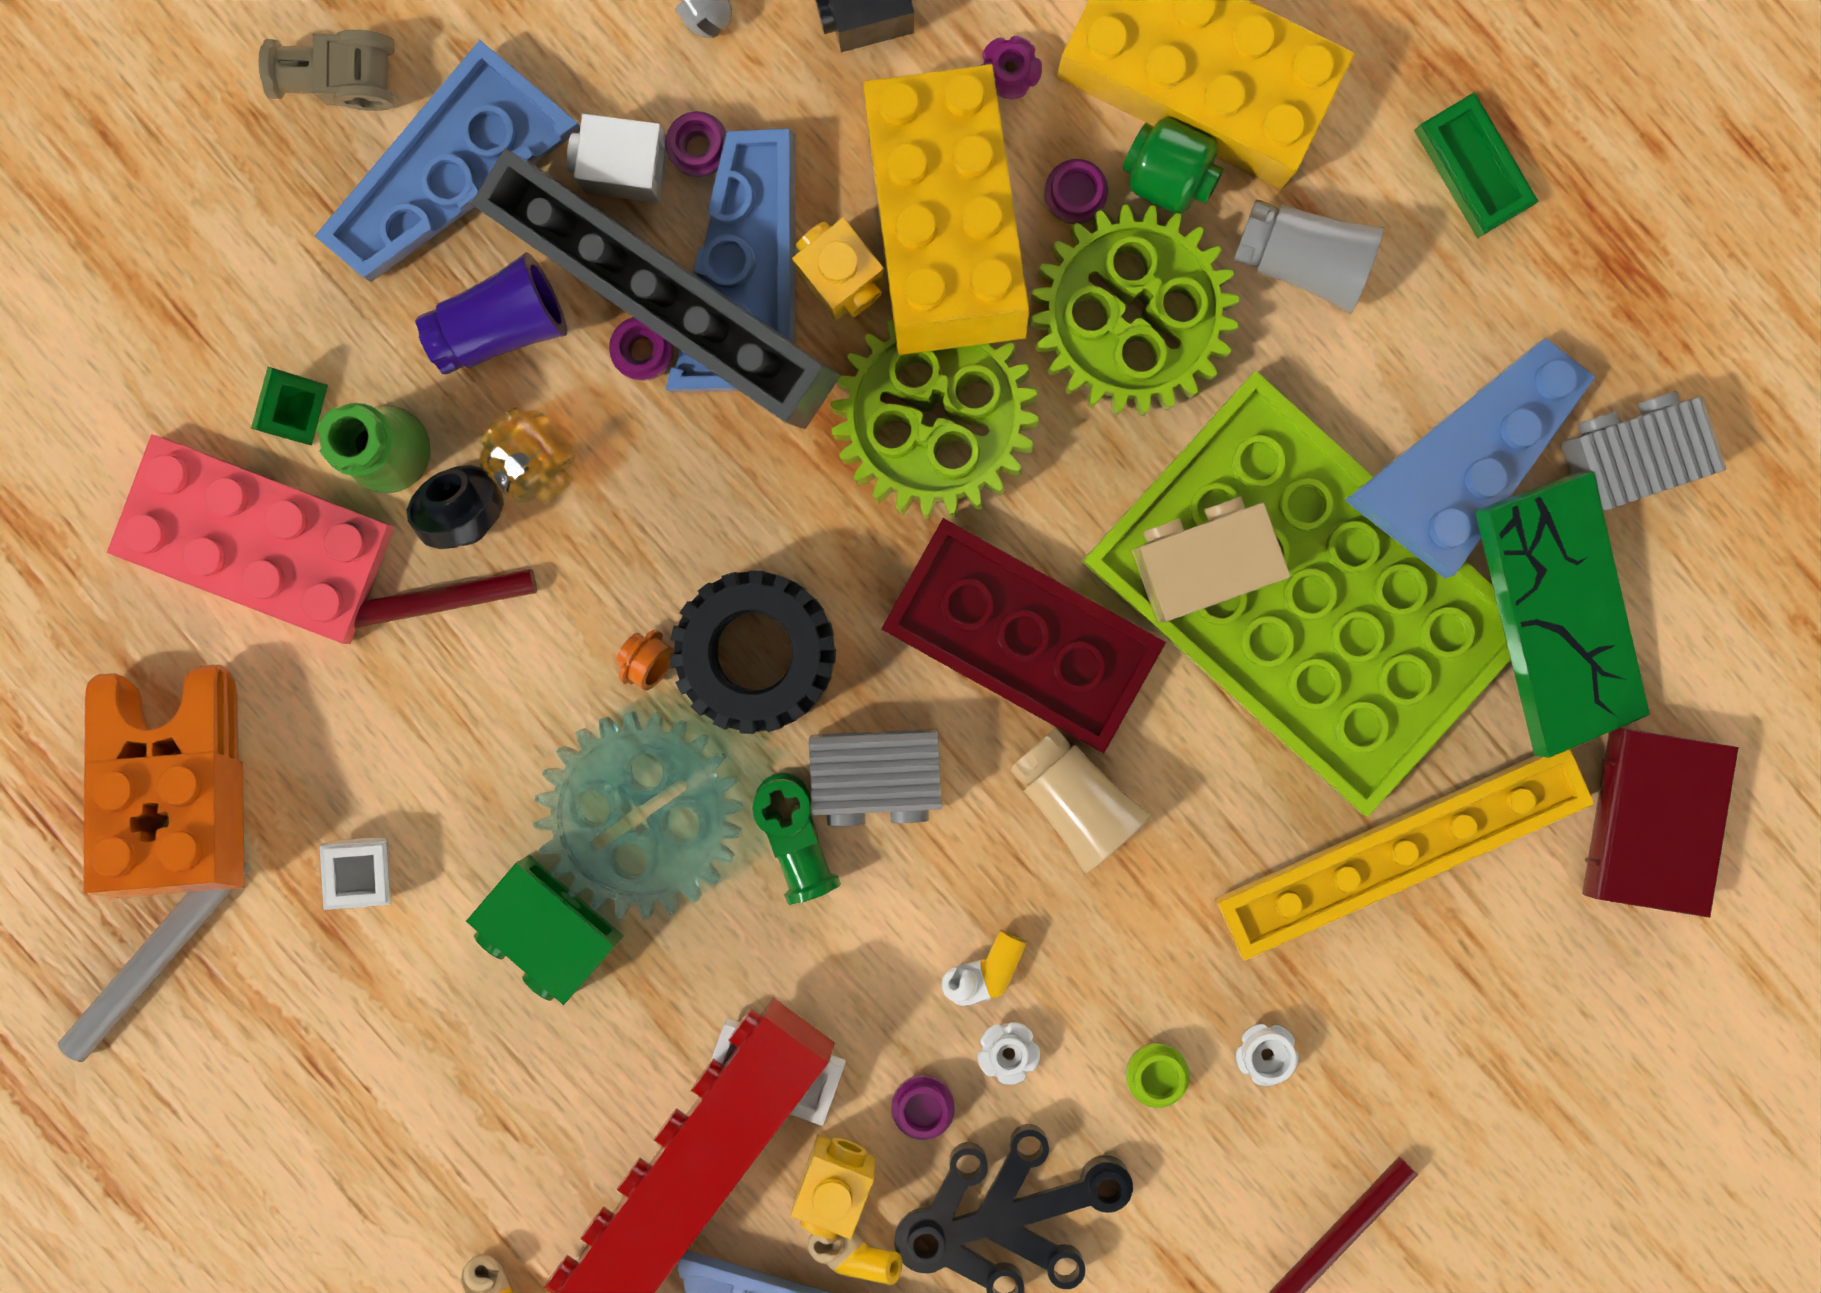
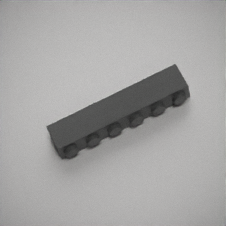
M507 148L503 150L471 202V205L787 424L806 430L841 376L835 370L547 172Z

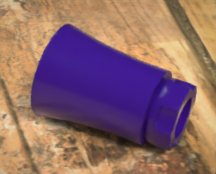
M525 252L494 275L464 292L437 303L435 310L426 312L415 320L419 332V340L430 361L440 370L441 374L445 375L463 366L472 368L496 356L530 344L567 335L565 317L555 292L538 262L528 252Z

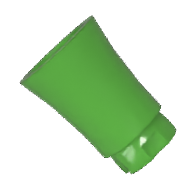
M362 403L346 404L328 411L322 417L317 427L320 435V454L334 469L352 476L360 485L371 491L395 493L405 490L417 482L427 468L430 458L428 434L422 423L413 414L395 406L372 407ZM369 436L367 446L363 450L364 439Z

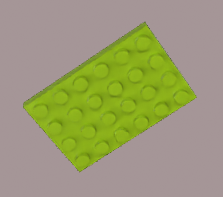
M1255 370L1081 562L1361 815L1369 817L1511 660L1494 588L1467 561L1462 564L1455 575L1443 578L1344 501L1360 486L1372 479L1373 476ZM1238 497H1242L1245 508L1264 502L1290 577L1167 622H1157L1131 551L1147 544L1143 532L1177 519L1181 520L1184 531L1208 522L1205 509Z

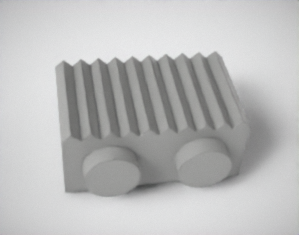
M1673 391L1638 403L1641 416L1620 422L1617 412L1614 411L1578 423L1581 436L1561 442V449L1565 453V461L1569 465L1570 475L1577 472H1594L1602 509L1605 511L1727 470L1703 396L1681 402L1678 392Z
M937 729L816 734L809 737L812 815H827L828 826L865 824V813L890 812L892 823L929 821L928 810L941 809Z

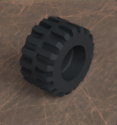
M753 570L723 575L721 579L713 583L708 582L697 590L699 594L692 601H687L680 611V614L683 616L679 625L673 626L670 640L675 641L674 654L669 655L671 668H676L679 681L675 683L681 695L687 694L693 704L690 707L700 716L706 715L712 719V724L725 730L728 728L739 730V733L754 734L760 731L771 732L781 729L806 714L819 701V698L829 685L833 666L836 662L832 624L828 621L824 608L818 600L808 593L807 589L792 580L780 575ZM750 613L764 614L777 620L786 629L792 643V660L784 677L773 686L760 690L746 689L734 684L724 674L718 659V642L725 627L737 617Z

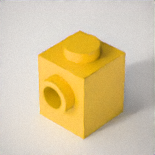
M843 217L831 227L826 221L817 224L797 242L796 247L800 252L792 257L796 273L835 322L847 312L852 317L857 316L881 296L882 292L879 287L885 283L884 268Z
M817 1135L795 1192L790 1217L800 1220L801 1227L815 1236L834 1239L837 1234L851 1240L874 1181L876 1157L867 1154L863 1147L852 1141L842 1138H832L830 1140Z

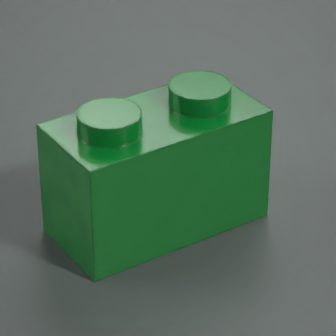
M530 855L517 861L466 920L477 931L474 934V938L486 952L498 959H504L505 956L508 957L525 972L522 979L535 994L548 1001L555 998L562 1005H565L624 937L623 934Z

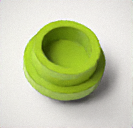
M1163 1043L1144 1045L1132 1054L1127 1063L1126 1082L1129 1090L1140 1103L1153 1108L1170 1106L1183 1097L1189 1085L1190 1072L1187 1062L1181 1053L1170 1045Z

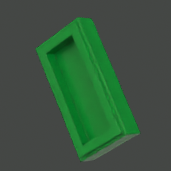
M1475 92L1421 123L1414 130L1477 239L1539 202Z

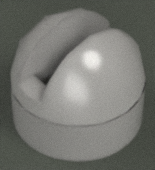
M683 0L675 8L684 25L694 35L703 38L717 37L719 28L726 29L731 22L732 7L729 0Z

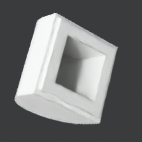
M387 838L347 839L320 845L323 910L391 904Z

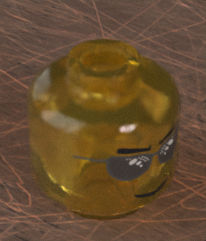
M512 408L490 424L479 438L480 443L484 446L479 456L481 468L513 502L526 503L538 497L544 504H547L559 496L573 481V478L567 471L574 462L576 450L554 423L539 410L533 409L522 413L519 408Z

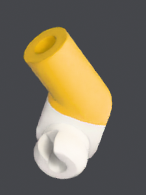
M999 930L986 959L952 967L945 973L941 983L944 995L955 1004L961 1006L974 1005L1002 996L1008 989L1028 943L1014 934Z

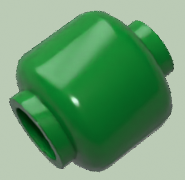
M1169 116L1162 118L1154 126L1148 123L1142 126L1123 164V170L1130 173L1129 186L1131 191L1135 195L1172 214L1176 212L1179 214L1184 213L1190 208L1195 199L1206 204L1212 196L1224 168L1214 164L1217 155V143L1212 136Z

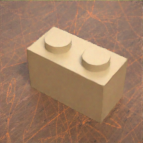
M1238 497L1205 509L1208 522L1184 531L1181 520L1177 519L1143 532L1147 544L1131 551L1157 622H1167L1290 577L1264 502L1245 508L1242 497Z

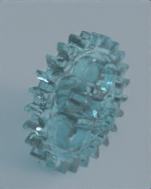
M635 711L625 713L623 730L621 731L618 730L616 724L609 716L599 719L601 738L598 739L586 728L578 730L575 733L582 750L578 752L568 746L559 747L556 753L566 765L565 769L547 768L542 773L556 787L554 791L535 795L534 801L551 808L550 815L533 822L534 828L552 831L553 839L540 847L539 852L540 854L559 852L562 860L550 874L554 878L571 871L576 878L568 894L573 897L582 892L586 887L593 890L591 909L594 911L610 898L615 900L616 918L622 919L628 912L631 904L638 903L643 920H647L653 915L655 902L660 900L666 911L671 915L679 909L678 892L681 891L694 903L700 899L702 893L696 880L698 877L713 885L719 881L721 876L711 863L712 860L730 863L735 856L730 848L721 842L723 839L737 838L742 834L741 827L727 822L726 819L727 815L740 811L743 808V802L725 799L724 794L726 790L738 782L737 776L718 777L715 770L724 762L726 755L721 753L707 759L702 754L709 739L707 734L694 739L691 743L684 740L687 729V722L684 720L678 721L670 732L663 731L662 713L659 712L652 714L646 728H641ZM638 754H650L660 762L663 776L656 787H646L635 780L632 773V764ZM678 780L686 782L687 788L684 792L649 815L646 822L650 829L643 823H638L602 849H595L593 847L592 841L595 837L631 813L633 809L629 800L636 807L641 806ZM587 790H595L607 798L610 805V813L604 823L592 822L583 815L581 799ZM684 806L696 813L700 827L697 836L683 839L671 831L668 825V815L672 808ZM632 843L644 851L647 858V866L643 873L630 874L619 866L617 862L619 845Z

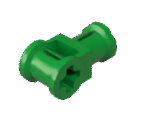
M777 773L764 779L757 788L752 811L755 822L767 834L773 854L780 862L789 888L784 896L787 904L792 905L823 896L838 888L841 882L837 874L830 873L821 850L818 833L810 813L811 799L809 789L804 781L797 776L789 773ZM782 790L786 799L797 797L799 801L792 807V817L783 819L778 810L767 811L766 807L771 804L773 791Z

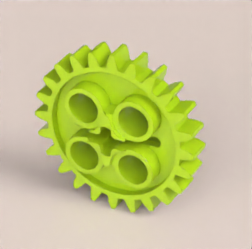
M1128 204L1122 206L1117 224L1113 225L1102 210L1097 211L1094 217V233L1091 234L1078 222L1073 225L1070 232L1075 244L1074 248L1060 241L1054 243L1051 251L1061 264L1060 266L1042 263L1038 275L1051 284V287L1033 289L1031 300L1046 306L1047 311L1033 315L1030 320V326L1038 329H1048L1049 335L1037 343L1036 351L1056 352L1058 357L1053 361L1047 372L1050 376L1064 370H1068L1072 374L1065 390L1067 394L1075 392L1083 384L1090 388L1087 404L1090 408H1093L1103 395L1111 397L1113 415H1119L1126 405L1127 399H1133L1139 416H1145L1149 412L1151 397L1156 396L1165 411L1175 406L1173 390L1175 387L1190 399L1198 393L1193 374L1210 381L1218 373L1214 365L1208 360V356L1226 358L1232 350L1226 343L1218 339V335L1233 333L1239 326V323L1233 319L1222 316L1223 311L1234 307L1240 301L1238 295L1221 293L1220 289L1234 275L1232 269L1213 270L1211 264L1218 257L1222 249L1220 246H1216L1201 252L1197 244L1202 237L1204 229L1198 227L1184 237L1178 233L1181 224V214L1177 212L1170 218L1166 226L1157 224L1156 206L1150 205L1141 222L1134 221ZM1124 252L1139 256L1145 266V276L1135 281L1120 277L1114 268V257ZM1093 273L1099 275L1107 287L1117 296H1113L1101 287L1094 286L1089 281V275ZM1172 292L1186 295L1194 307L1192 320L1181 322L1170 318L1163 306L1164 296ZM1138 299L1146 306L1141 315L1143 319L1137 318L1130 324L1122 318L1126 309L1125 304L1130 305ZM1083 301L1096 303L1104 312L1105 325L1101 329L1094 331L1079 327L1072 315L1073 307ZM1152 326L1167 335L1173 336L1178 341L1179 347L1177 349L1168 347ZM1132 341H1139L1148 345L1154 356L1152 369L1139 372L1129 368L1122 356L1123 346Z
M890 319L887 321L890 339L883 343L876 336L868 333L865 338L871 352L869 357L866 358L851 352L847 356L851 366L857 372L856 377L840 376L836 382L838 388L849 395V399L832 401L830 407L833 414L847 418L848 421L831 429L835 440L853 442L844 448L839 456L844 465L862 461L853 478L858 486L867 484L873 479L877 480L872 495L876 502L880 503L892 492L896 493V509L900 514H904L909 509L913 500L920 501L924 519H930L935 503L944 502L950 517L955 518L958 512V499L964 497L967 498L976 510L982 508L979 490L985 486L999 496L1004 494V487L998 476L1001 471L1017 477L1022 473V467L1012 456L1013 452L1027 454L1033 451V442L1020 434V431L1038 428V416L1031 412L1022 411L1021 408L1030 406L1037 401V391L1032 388L1017 387L1029 377V367L1027 364L1008 367V364L1015 355V345L1012 342L996 350L992 348L994 343L898 355L894 321ZM915 362L924 363L932 369L933 373L930 380L921 387H906L899 381V374L908 364ZM974 382L987 385L993 392L990 402L976 409L968 408L958 400V395L962 388ZM884 394H891L899 397L900 400L924 411H932L936 403L944 404L946 417L950 420L938 418L933 427H928L921 411L902 405L885 404L881 401V397ZM901 421L909 425L911 434L907 442L902 446L887 448L878 443V432L886 423ZM953 421L977 426L983 425L989 429V433L986 436H979L973 434L965 427L955 424ZM958 441L968 445L972 451L968 463L957 469L945 468L936 460L937 453L948 442Z

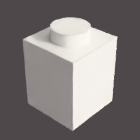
M582 113L580 134L571 133L568 142V171L575 173L574 179L587 194L660 203L667 155L665 147L666 135L658 123Z

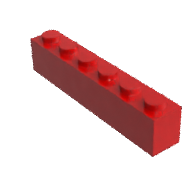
M772 998L761 1014H758L751 1008L728 1039L729 1042L736 1046L734 1051L723 1065L714 1058L711 1060L691 1088V1091L698 1096V1099L686 1114L678 1108L672 1112L653 1140L662 1146L650 1163H647L641 1157L637 1159L617 1188V1191L623 1194L624 1198L613 1212L604 1206L598 1211L580 1238L588 1244L577 1261L567 1254L552 1273L544 1288L550 1293H655L828 1065L835 1042L775 998Z

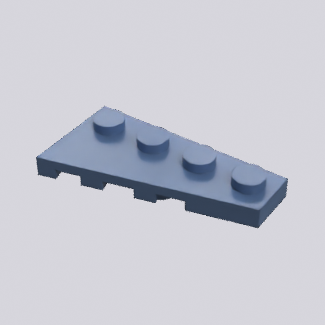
M479 40L318 231L315 237L363 278L372 282L475 208L471 205V202L505 148L536 164L568 141L571 133H579L581 127L565 111Z
M790 129L727 131L708 209L711 218L704 247H699L693 273L795 343V266L792 257L795 256V134ZM679 349L675 368L671 367L666 390L673 393L739 391Z

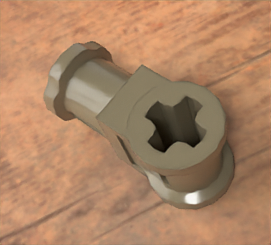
M344 30L335 35L313 34V47L282 46L279 40L265 39L259 50V74L264 93L270 99H282L285 93H313L326 105H341L351 109L366 111L391 109L394 107V96L391 92L387 91L388 56L394 53V39L387 35L367 30Z

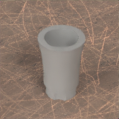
M1255 200L1234 260L1242 264L1258 266L1256 272L1312 293L1351 314L1360 298L1373 266L1384 227L1345 222L1308 213L1281 204L1278 210L1274 205L1261 200Z

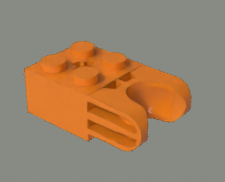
M217 664L200 666L188 673L184 680L183 696L179 710L171 721L160 728L152 730L146 724L142 709V698L139 689L116 673L94 676L87 683L85 692L83 894L127 898L244 888L243 762L238 761L237 689L235 680L229 671L222 665ZM168 818V827L163 828V824L165 820Z

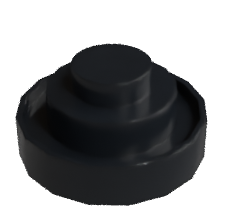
M473 465L457 466L435 474L418 488L412 495L406 509L407 520L417 537L426 546L437 549L467 546L478 542L485 536L487 531L500 517L504 500L501 489L493 476L485 468Z

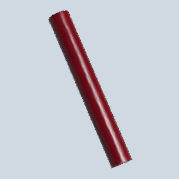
M530 568L367 600L363 602L357 613L354 627L360 628L537 593L534 571Z
M1398 1157L1269 1293H1306L1418 1174L1401 1157Z

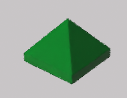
M267 367L251 429L312 446L328 385Z

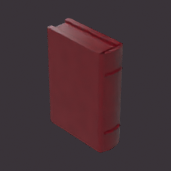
M1618 728L1609 732L1605 758L1601 760L1604 765L1589 855L1585 858L1587 867L1582 894L1598 900L1710 918L1739 747Z

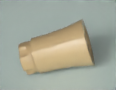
M1056 728L1010 768L1016 778L1024 785H1027L1023 791L1042 811L1066 843L1084 874L1090 872L1108 858L1151 817L1149 812L1111 782L1076 744L1070 748V744Z

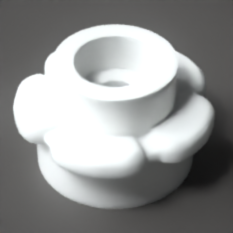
M1017 1022L995 1024L988 1028L980 1039L982 1050L978 1052V1062L982 1071L989 1077H997L1000 1083L1006 1085H1014L1024 1081L1026 1073L1034 1071L1040 1061V1048L1038 1044L1033 1043L1031 1030ZM1006 1048H1012L1015 1051V1055L1011 1059H1006L1003 1056V1051Z
M1257 1024L1243 1033L1242 1046H1239L1236 1050V1062L1242 1073L1251 1075L1254 1083L1261 1086H1273L1285 1081L1293 1074L1298 1064L1299 1055L1293 1047L1295 1039L1287 1029L1280 1025H1273L1270 1028L1264 1024ZM1266 1048L1271 1049L1273 1052L1270 1059H1263L1261 1057L1262 1051Z

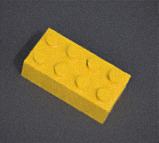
M1089 0L1061 56L1056 78L1152 126L1168 116L1188 124L1215 139L1217 143L1216 158L1282 189L1298 170L1355 53L1249 0Z
M993 65L863 81L866 119L898 355L1026 339L1029 307Z

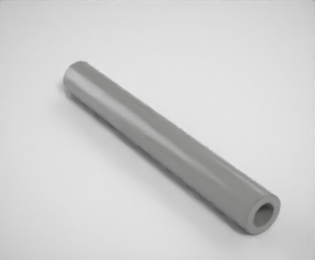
M244 862L245 876L247 872L250 870V867L246 862ZM233 889L188 892L60 1039L58 1047L61 1052L74 1061H85Z

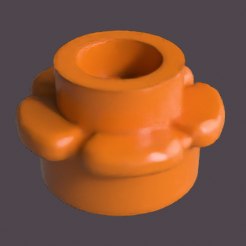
M652 630L646 634V637L640 633H635L626 640L616 659L617 664L621 666L619 678L622 683L636 684L641 689L647 691L656 686L665 676L671 666L669 654H674V649L661 641L663 637L661 632Z

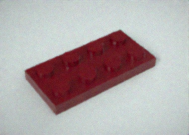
M942 518L881 628L886 633L1103 754L1166 644L1165 641L945 518Z

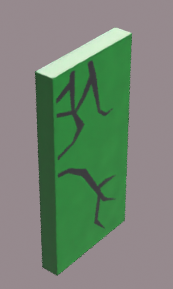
M1577 472L1475 510L1534 755L1546 758L1553 757L1649 716L1650 712L1594 472Z

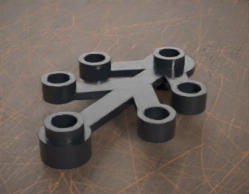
M1024 1124L1017 1127L1011 1134L1010 1151L979 1209L954 1217L968 1186L979 1184L985 1178L988 1171L987 1157L984 1150L976 1143L964 1142L952 1150L949 1158L950 1169L929 1208L915 1209L900 1220L895 1231V1250L901 1255L902 1263L915 1272L934 1273L947 1267L986 1288L987 1293H1000L994 1289V1282L1002 1276H1009L1016 1281L1015 1288L1009 1293H1024L1023 1276L1018 1267L1008 1262L994 1264L962 1245L986 1237L1047 1270L1050 1281L1056 1287L1066 1290L1077 1287L1085 1277V1264L1080 1251L1069 1244L1057 1245L1023 1226L1089 1206L1104 1213L1116 1212L1126 1206L1131 1199L1133 1193L1131 1176L1121 1160L1113 1156L1101 1155L1087 1162L1082 1170L1080 1180L1015 1199L1030 1169L1041 1165L1049 1153V1145L1044 1131L1036 1125ZM1032 1136L1037 1138L1041 1142L1040 1149L1032 1155H1024L1019 1152L1017 1146L1024 1137ZM964 1155H974L980 1160V1166L972 1173H964L957 1168V1161ZM1105 1179H1113L1119 1183L1117 1193L1111 1197H1103L1096 1192L1099 1183ZM921 1234H931L937 1239L938 1244L931 1251H921L915 1246L914 1241ZM1062 1258H1070L1077 1263L1076 1269L1069 1275L1058 1274L1054 1270V1266Z

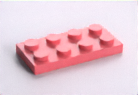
M151 434L107 553L339 643L351 644L357 629L354 627L357 613L363 602L368 600L395 526L175 441Z

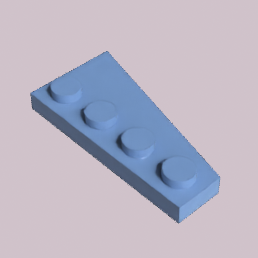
M1545 338L1527 350L1478 390L1474 396L1441 420L1431 431L1409 449L1403 451L1387 464L1382 471L1366 484L1360 486L1344 501L1443 578L1453 576L1481 539L1475 510L1511 497L1590 386L1595 376Z

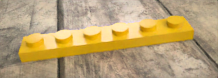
M1570 749L1550 758L1533 756L1216 898L1215 901L1240 957L1246 961L1594 805V802Z

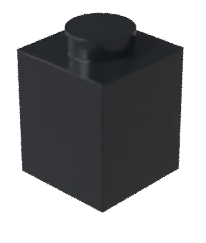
M815 0L823 33L836 32L841 52L914 33V10L911 0Z

